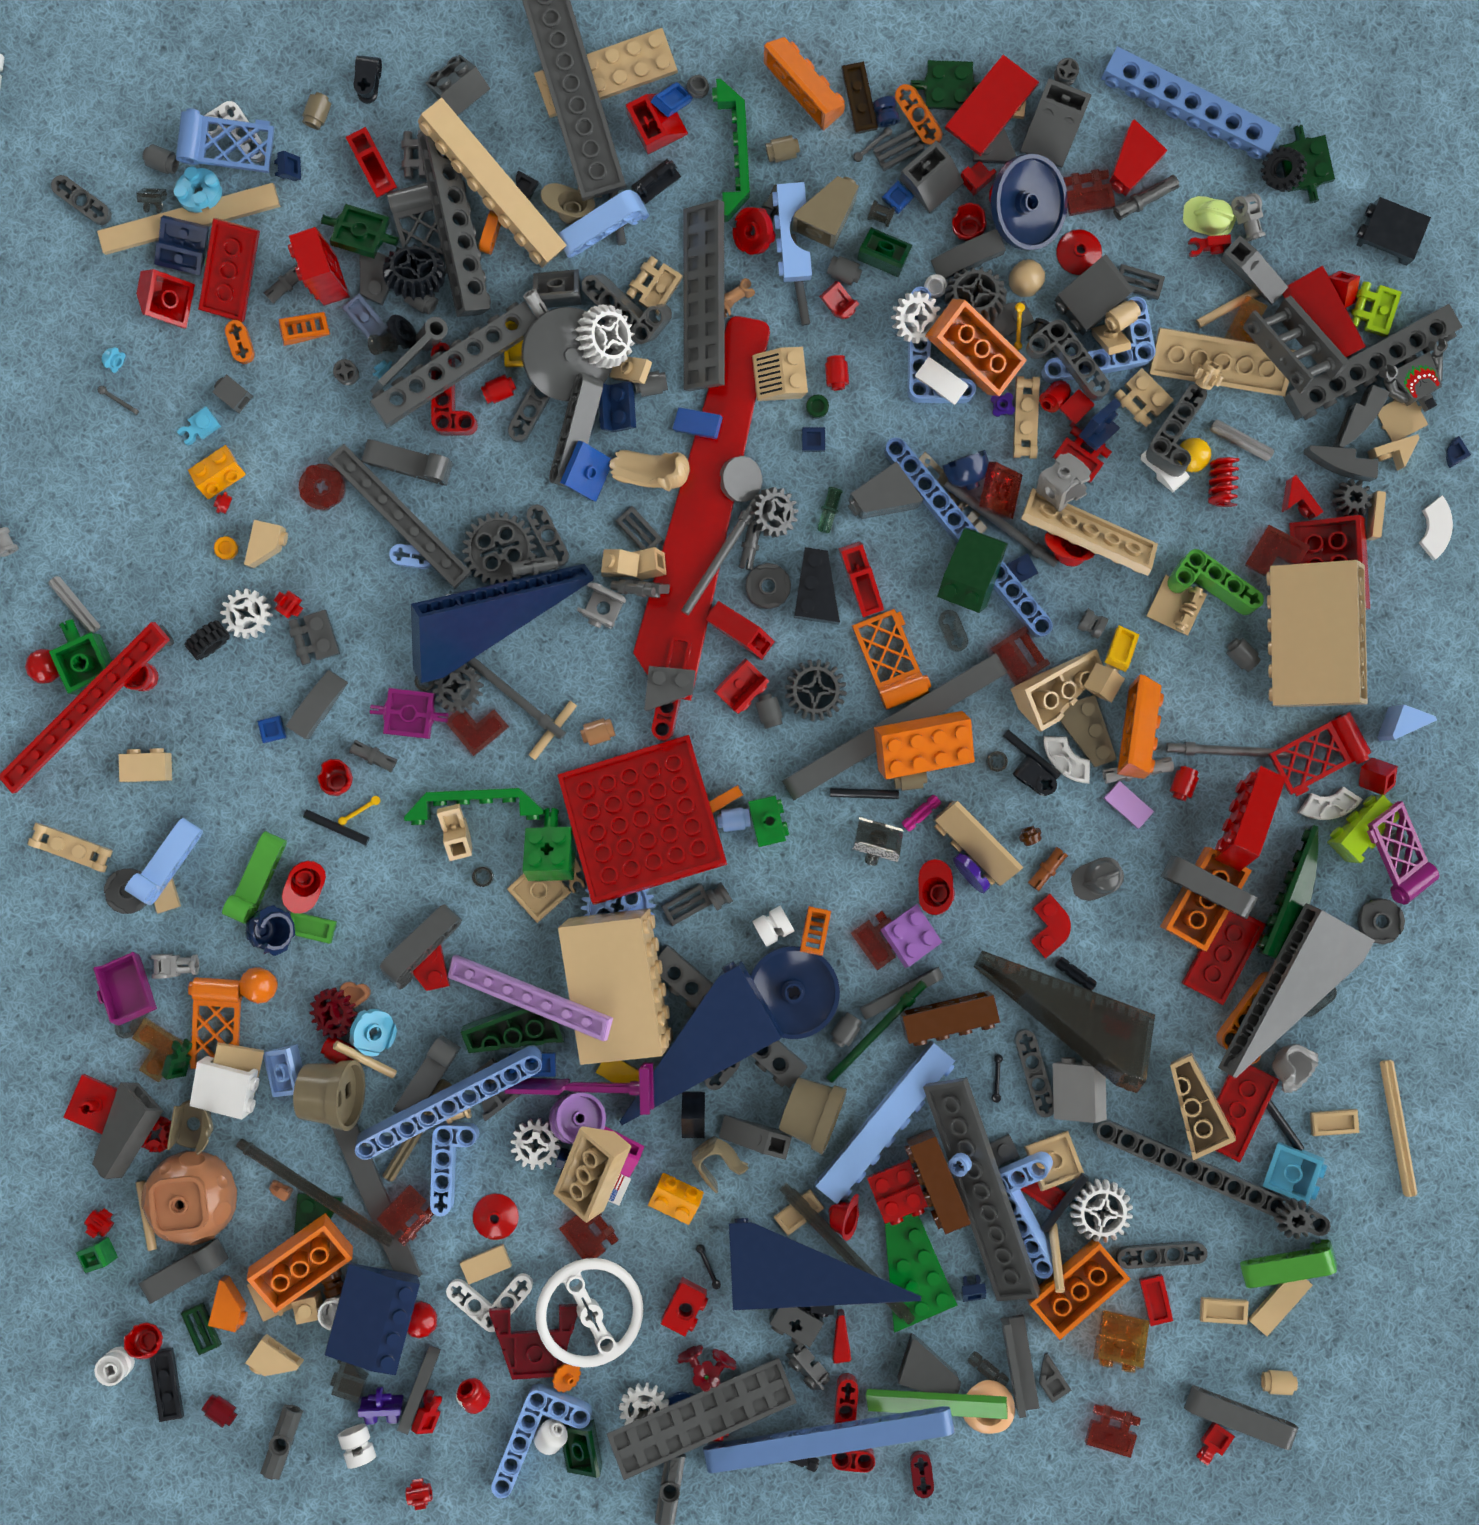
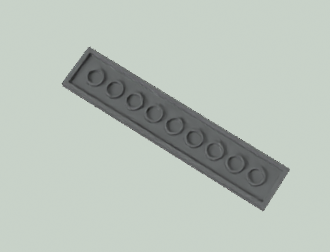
M522 0L582 200H589L625 189V180L570 0Z
M967 1077L926 1084L923 1089L948 1161L956 1153H964L972 1161V1167L967 1174L962 1177L954 1175L971 1221L970 1225L996 1300L1008 1301L1038 1298L1041 1291ZM959 1161L956 1162L957 1164L959 1163L958 1166H959L960 1168H963V1167H964V1166H961V1164H962L961 1162H959Z

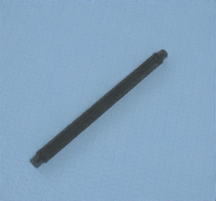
M242 1138L237 1143L236 1147L243 1151L244 1155L249 1156L377 1240L378 1243H383L390 1247L394 1242L395 1238L389 1235L388 1231H384L253 1145L252 1142H247Z
M787 1182L782 1185L779 1190L784 1194V1198L849 1265L878 1277L856 1252L831 1229L830 1225L809 1205L795 1188L792 1189ZM903 1302L886 1303L908 1325L914 1321L915 1316Z

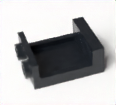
M1379 197L1374 203H1370L1365 211L1364 216L1367 219L1365 224H1361L1357 231L1356 237L1359 239L1356 245L1361 247L1363 244H1367L1400 258L1398 263L1407 266L1416 257L1431 217Z

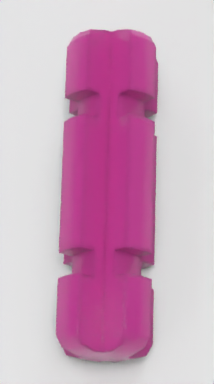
M931 795L926 803L921 804L910 814L911 817H907L902 821V826L907 831L913 830L916 827L915 824L923 821L933 812V808L936 809L941 804L940 799L936 795Z

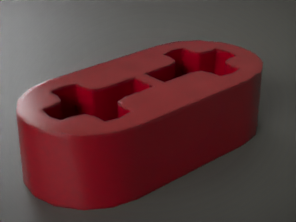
M916 1451L910 1457L913 1489L918 1497L927 1498L934 1491L931 1460L926 1452ZM918 1458H922L926 1462L923 1463L924 1471H919L918 1464H914L918 1462ZM921 1477H924L926 1485H929L926 1486L925 1491H922L921 1487H917L921 1485Z

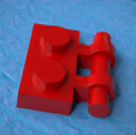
M1074 426L1070 434L1075 436L1076 440L1073 442L1066 437L1052 458L1056 460L1060 454L1067 453L1077 457L1091 471L1089 475L1090 480L1087 481L1091 483L1104 464L1097 457L1100 454L1107 459L1112 451L1105 447L1106 444L1104 443L1098 450L1093 449L1090 454L1080 447L1082 443L1086 444L1079 437L1083 430Z

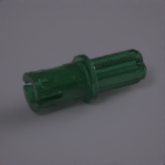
M835 487L828 488L825 504L821 506L822 514L817 528L822 533L828 534L831 531L835 514L839 512L837 507L843 492L841 489Z

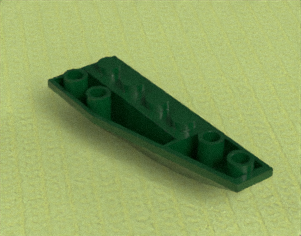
M1312 825L1310 829L1306 828L1303 832L1301 841L1304 844L1301 850L1297 849L1293 856L1294 868L1292 872L1288 870L1283 883L1286 884L1283 893H1278L1274 902L1277 905L1276 911L1269 914L1265 924L1268 926L1266 934H1261L1256 947L1260 948L1258 953L1276 960L1305 903L1310 904L1312 899L1318 860V826Z

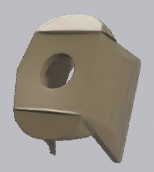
M190 1100L183 1102L180 1106H174L167 1150H170L176 1143L183 1147L196 1148V1155H199L207 1146L209 1137L214 1129L211 1112L191 1107ZM191 1117H195L200 1121V1127L197 1130H191L187 1125Z
M713 1136L692 1151V1162L706 1184L715 1193H718V1183L703 1164L704 1159L710 1155L718 1154L725 1161L729 1169L738 1175L746 1172L749 1167L746 1166L748 1163L739 1159L737 1153L729 1144Z

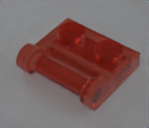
M1026 626L991 648L993 654L996 653L1008 672L1007 675L1015 686L1051 664L1047 658L1043 657L1027 632L1029 630ZM1018 638L1022 640L1036 661L1037 665L1034 667L1030 666L1014 642Z

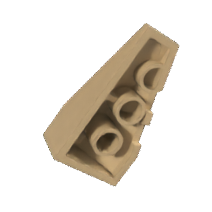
M1097 649L1033 676L1011 688L1018 709L1038 731H1043L1059 722L1064 717L1063 713L1078 701L1077 698L1085 690L1083 686L1096 663L1103 665Z

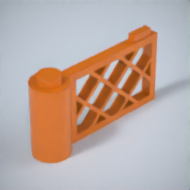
M895 609L852 625L886 710L929 693L928 688H931L928 676H923L920 672L902 628L905 625L901 612L896 613ZM892 616L895 623L892 632L880 627L882 620ZM879 621L877 626L872 624ZM869 626L875 629L871 641L861 637L859 628ZM896 628L899 632V635L895 634ZM878 631L890 635L886 647L873 642ZM892 637L902 640L904 646L901 653L888 648ZM864 642H866V643L869 644V646H868L867 649H866V646H865ZM871 645L884 650L880 661L870 658L868 652ZM905 649H906V652H907L908 656H906V655L903 654ZM886 651L899 656L894 668L882 663ZM901 658L911 661L913 670L906 673L898 670L897 667ZM873 663L878 665L876 670L873 666ZM880 666L893 671L890 679L881 683L877 676ZM895 672L901 674L896 677H893Z
M195 977L193 981H190L188 994L193 999L192 1048L188 1053L191 1056L190 1069H196L197 1054L202 1049L210 1057H215V1054L209 1049L207 1044L214 1038L218 1042L226 1044L219 1036L225 1028H228L233 1034V1040L229 1044L239 1046L241 1001L243 998L240 993V980ZM200 1006H208L214 1013L206 1021L199 1014ZM225 1007L234 1008V1018L229 1022L220 1013ZM214 1016H217L225 1025L217 1033L208 1024ZM203 1026L213 1035L206 1043L198 1036V1031Z

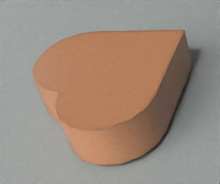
M346 982L339 989V991L344 990L345 997L351 996L350 1004H356L352 1009L366 1001L371 994L370 988L366 984L356 985L354 982Z

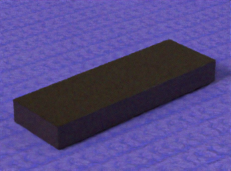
M864 61L843 65L841 69L855 134L878 130Z

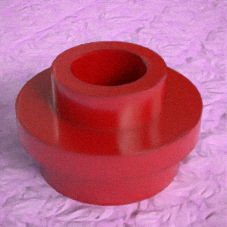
M224 492L223 495L218 494L213 507L217 508L216 513L218 514L220 512L226 514L233 497L228 496L227 492Z

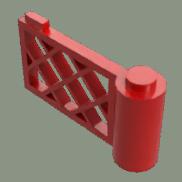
M1349 711L1331 719L1324 725L1276 749L1268 755L1278 774L1286 777L1284 785L1289 795L1295 794L1298 797L1309 791V785L1352 762L1360 764L1367 761L1371 750ZM1326 729L1331 736L1329 745L1317 742L1320 732ZM1303 741L1312 744L1308 756L1297 753L1299 744ZM1316 745L1327 748L1324 761L1313 758ZM1331 750L1339 752L1343 761L1336 765L1329 763ZM1282 752L1292 754L1288 767L1280 764L1276 757ZM1296 756L1307 759L1304 772L1292 768ZM1311 761L1323 764L1320 774L1313 775L1308 773ZM1291 771L1302 774L1300 784L1292 787L1289 781Z

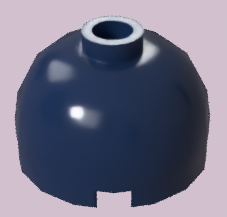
M982 450L976 454H970L951 461L948 464L942 465L948 481L952 485L966 487L968 491L979 487V482L986 478L989 472V460L986 451Z

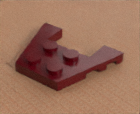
M578 1304L559 1305V1329H549L553 1340L565 1351L568 1349V1343L575 1327ZM510 1307L489 1308V1315L512 1380L554 1377L553 1375L556 1373L557 1368L561 1367L563 1362L555 1358L547 1350L538 1330L511 1332Z

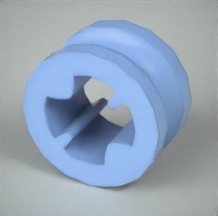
M956 1153L949 1160L948 1167L953 1175L962 1177L971 1169L972 1161L968 1155ZM957 1161L961 1162V1163H962L961 1166H964V1167H963V1168H960V1167L958 1166L959 1163L957 1164L956 1162H957Z

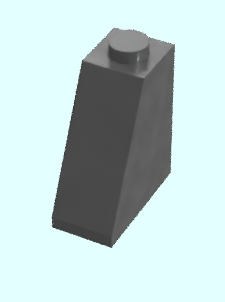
M911 1333L898 1372V1383L922 1392L958 1394L961 1381L957 1372L920 1338Z

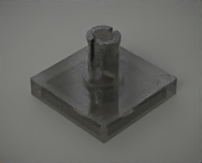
M859 817L853 850L866 853L865 863L872 866L877 865L879 857L898 862L904 829Z

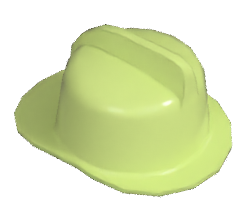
M1197 196L1185 203L1183 222L1189 229L1209 236L1228 235L1236 222V216L1233 214L1231 206L1224 200Z

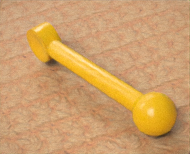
M1019 302L1015 305V310L1017 311L1016 342L1013 345L1017 350H1021L1023 346L1021 343L1022 312L1025 310V305Z
M373 796L367 804L345 817H340L338 823L345 825L349 819L372 805H378L381 801L380 798Z

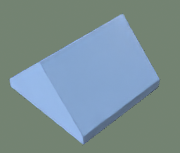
M1407 705L1388 707L1378 734V740H1395L1437 721L1436 716Z
M298 1044L264 1052L263 1058L272 1097L293 1095L296 1078L303 1067Z

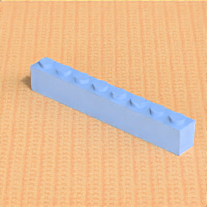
M931 1040L815 1181V1187L836 1204L840 1200L845 1201L852 1192L850 1188L855 1182L857 1184L860 1183L865 1177L867 1167L870 1164L872 1166L875 1165L880 1159L881 1154L879 1153L884 1147L888 1148L896 1139L895 1133L899 1129L903 1130L911 1120L909 1119L910 1115L914 1111L918 1112L925 1104L924 1098L926 1097L923 1087L928 1083L938 1082L943 1075L947 1077L955 1067L953 1065L955 1060Z

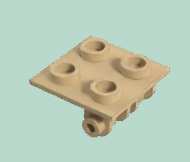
M1165 575L1146 617L1188 636L1207 594L1203 593V589L1197 586L1194 588L1190 586L1182 593H1174L1168 587L1167 581L1169 576Z

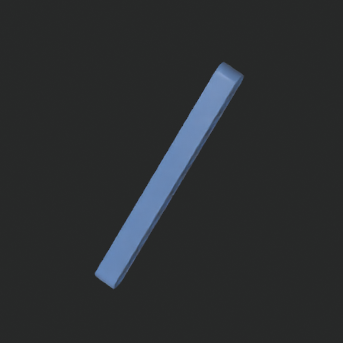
M901 438L890 439L884 450L887 460L891 464L897 461L923 498L922 502L956 544L965 527L978 532L909 446ZM897 445L900 447L901 453L894 455L890 452L889 447ZM905 463H913L916 470L912 473L907 472L904 469ZM926 480L930 484V489H920L918 482ZM941 498L944 501V507H935L933 499ZM948 516H956L959 519V524L957 526L950 525L947 519ZM1002 561L1000 566L1002 578L996 579L993 589L1031 635L1037 638L1046 636L1052 631L1051 619ZM1007 586H1014L1016 588L1017 594L1015 597L1007 595ZM1022 603L1030 605L1031 613L1029 615L1022 613L1020 608ZM1037 621H1042L1046 625L1045 632L1041 633L1036 630L1035 624Z
M941 1406L718 1442L703 1447L708 1473H718L945 1437L955 1433L950 1407Z

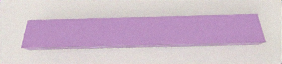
M459 955L452 957L448 978L603 1042L608 1040L613 1021L612 1017Z

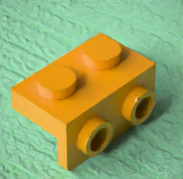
M226 445L188 469L196 487L207 499H211L246 475Z
M662 1173L647 1206L689 1225L699 1208L704 1192L673 1176Z

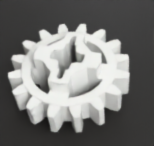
M914 291L913 295L912 293H906V300L899 298L900 306H893L897 313L891 316V319L896 320L892 327L899 329L897 336H904V341L906 342L911 340L912 343H919L920 340L926 342L928 340L925 335L939 318L936 312L940 310V307L934 306L936 299H929L928 293H922V295L921 292Z
M245 589L244 594L236 590V597L228 595L230 602L222 603L226 607V611L220 612V614L226 616L222 623L229 624L226 630L228 632L235 630L234 636L240 637L242 634L244 639H249L251 634L252 637L257 638V631L265 633L266 631L263 626L271 625L267 621V617H273V614L267 612V610L272 606L264 604L267 598L265 596L259 597V592L255 590L252 594L249 589ZM245 599L244 603L236 605L238 602ZM258 605H259L260 610H261V616L259 615V613H258V611H257ZM239 610L248 611L254 618L246 617ZM233 613H234L235 618H236V621H235V622H234V620H233ZM257 623L254 627L246 629L250 624Z
M538 1118L536 1123L529 1119L527 1126L521 1123L519 1125L521 1131L515 1130L513 1133L517 1138H512L510 1142L516 1145L511 1149V1153H518L515 1160L522 1159L523 1167L527 1163L531 1164V1170H534L536 1165L543 1169L544 1162L551 1165L553 1162L551 1157L557 1158L559 1155L555 1150L561 1148V1144L556 1143L559 1139L555 1137L549 1128V1121L541 1124V1118ZM533 1129L532 1135L522 1137L524 1133ZM542 1131L549 1136L550 1140L544 1137ZM534 1139H537L538 1144H541L538 1149H535L534 1144H531ZM522 1149H526L530 1155L527 1156ZM550 1151L546 1156L539 1158L541 1152Z
M647 1382L644 1388L639 1383L636 1385V1390L631 1387L628 1388V1395L623 1394L622 1401L624 1403H620L619 1410L623 1411L620 1414V1419H626L624 1425L656 1412L655 1409L658 1405L660 1410L667 1407L669 1400H663L665 1392L658 1393L657 1385L650 1389ZM631 1402L633 1403L632 1406L634 1407L632 1413H630L629 1405ZM641 1407H642L643 1409L649 1408L648 1411H647V1410L640 1411Z

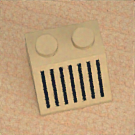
M803 347L778 348L752 356L757 401L801 399L808 393Z

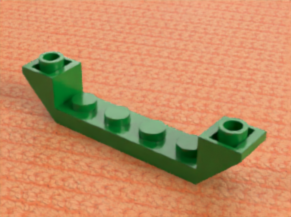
M716 79V87L712 88L713 102H717L718 110L731 109L732 124L737 123V132H733V146H738V154H734V168L739 169V177H735L736 191L740 192H722L723 200L721 201H724V222H728L750 198L745 100L722 79Z
M522 788L426 792L404 816V821H411V825H425V820H431L430 802L432 801L433 806L447 805V801L456 800V804L466 805L470 804V800L479 799V804L493 803V799L502 798V803L516 802V798H519L520 816L526 815V820H539L540 815H545L544 809Z

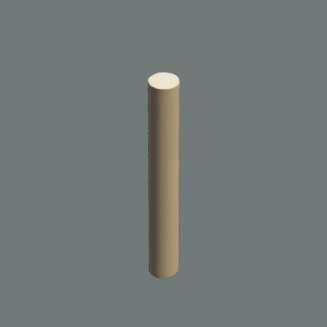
M1251 289L1197 319L1196 323L1201 328L1259 296V294L1254 289Z
M569 701L554 720V723L561 728L577 705ZM547 730L528 755L536 760L554 737V734Z
M336 1041L333 1045L334 1050L390 1078H394L397 1070L339 1041Z
M145 1180L135 1183L147 1250L152 1251L157 1249L154 1231L149 1225L141 1207L142 1190Z
M1055 1223L1049 1231L1055 1292L1063 1293L1065 1292L1058 1227L1057 1223Z

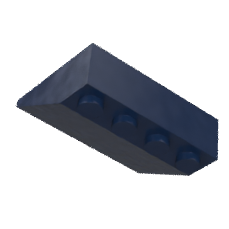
M349 1263L327 1342L325 1356L372 1372L396 1375L420 1286L418 1275Z

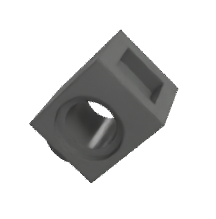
M227 374L215 383V389L212 391V393L239 414L253 397L252 394Z

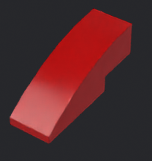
M364 127L346 136L376 197L378 198L396 189L397 186L367 128Z
M858 541L838 548L862 617L883 611L882 600L863 544Z

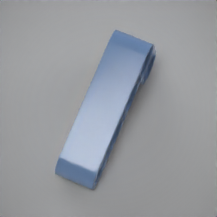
M625 190L559 232L558 235L567 245L563 249L566 256L571 258L582 253L625 224L636 225L638 224L637 221L641 219L643 221L649 217V213L638 193L632 190Z
M185 818L180 819L141 874L136 873L128 881L125 891L143 903L152 905L203 834V830Z
M443 1122L433 1132L430 1208L436 1216H445L454 1205L456 1147H470L476 1142L480 1133L474 1123L453 1122L448 1124ZM440 1129L448 1130L450 1138L443 1139L439 1134ZM463 1130H470L473 1133V1139H465L462 1135ZM439 1153H447L449 1162H442L439 1159ZM443 1175L447 1177L448 1185H441L438 1182V1176ZM442 1193H445L443 1203L447 1204L444 1208H441V1204H438L442 1198Z

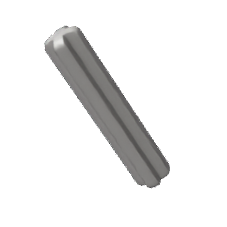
M1218 419L1210 427L1211 432L1265 461L1270 460L1274 454V449Z
M53 577L49 581V585L89 633L98 631L100 629L99 623L61 577Z

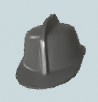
M1109 857L1098 858L1080 866L1074 871L1071 876L1073 892L1082 900L1091 901L1099 899L1120 888L1123 883L1124 872L1115 859Z

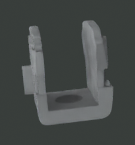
M1060 454L1052 467L1040 473L1036 492L1060 512L1067 506L1068 502L1072 500L1077 501L1087 495V487L1084 483L1090 480L1089 475L1091 471L1081 460L1072 454Z
M588 583L587 586L593 589L594 592L586 609L578 607L577 611L583 617L589 619V624L597 628H601L603 625L612 629L623 604L626 603L625 597L598 583ZM601 602H607L610 605V611L605 615L597 611V606Z

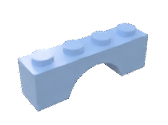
M804 182L777 184L776 192H772L773 206L778 208V215H774L775 230L779 229L780 238L776 239L777 253H781L782 261L778 262L779 276H783L784 282L811 280L810 252L798 247L790 234V225L795 212L806 203Z

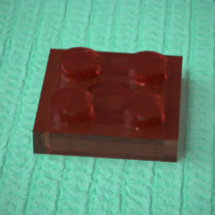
M989 462L979 507L1003 518L1013 519L1023 475L998 462Z

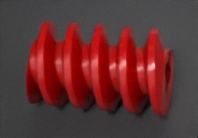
M1222 457L1210 462V467L1213 470L1209 471V476L1212 477L1209 480V485L1212 486L1208 490V494L1212 496L1208 498L1209 504L1217 507L1237 506L1231 500L1238 498V495L1231 493V491L1238 489V486L1232 484V481L1238 480L1239 477L1232 475V472L1239 471V468L1232 465L1239 462V458Z

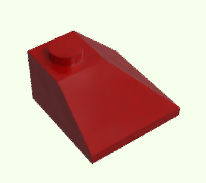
M155 269L141 271L136 294L142 314L180 328H187L195 284Z

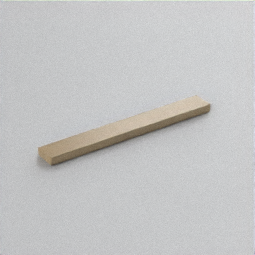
M269 183L222 196L219 202L211 209L209 207L201 209L203 212H189L182 207L98 230L97 233L102 251L107 255L158 241L160 221L163 215L212 226L213 218L231 221L281 206L275 185Z

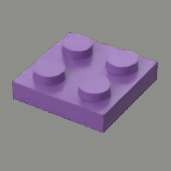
M918 904L913 905L880 929L905 968L910 967L942 943Z

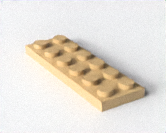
M663 28L587 54L600 100L678 73ZM544 71L535 72L534 75L549 118L555 117L557 114Z
M1159 327L1155 342V356L1151 360L1149 374L1196 382L1197 379L1194 378L1195 375L1193 373L1197 365H1204L1206 361H1213L1222 367L1220 372H1223L1222 376L1224 378L1219 386L1285 397L1289 384L1288 379L1256 343Z
M1033 488L1031 490L1021 520L1026 521L1029 525L1044 529L1052 535L1064 538L1074 545L1082 546L1094 554H1100L1111 559L1114 563L1129 567L1137 573L1149 575L1153 567L1158 543L1068 503L1059 512L1049 501L1040 496L1036 489Z

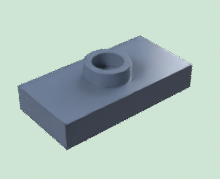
M360 293L342 306V309L371 344L387 332L386 329L388 327Z

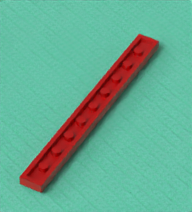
M151 622L0 773V780L11 793H17L170 641L169 637L156 622Z

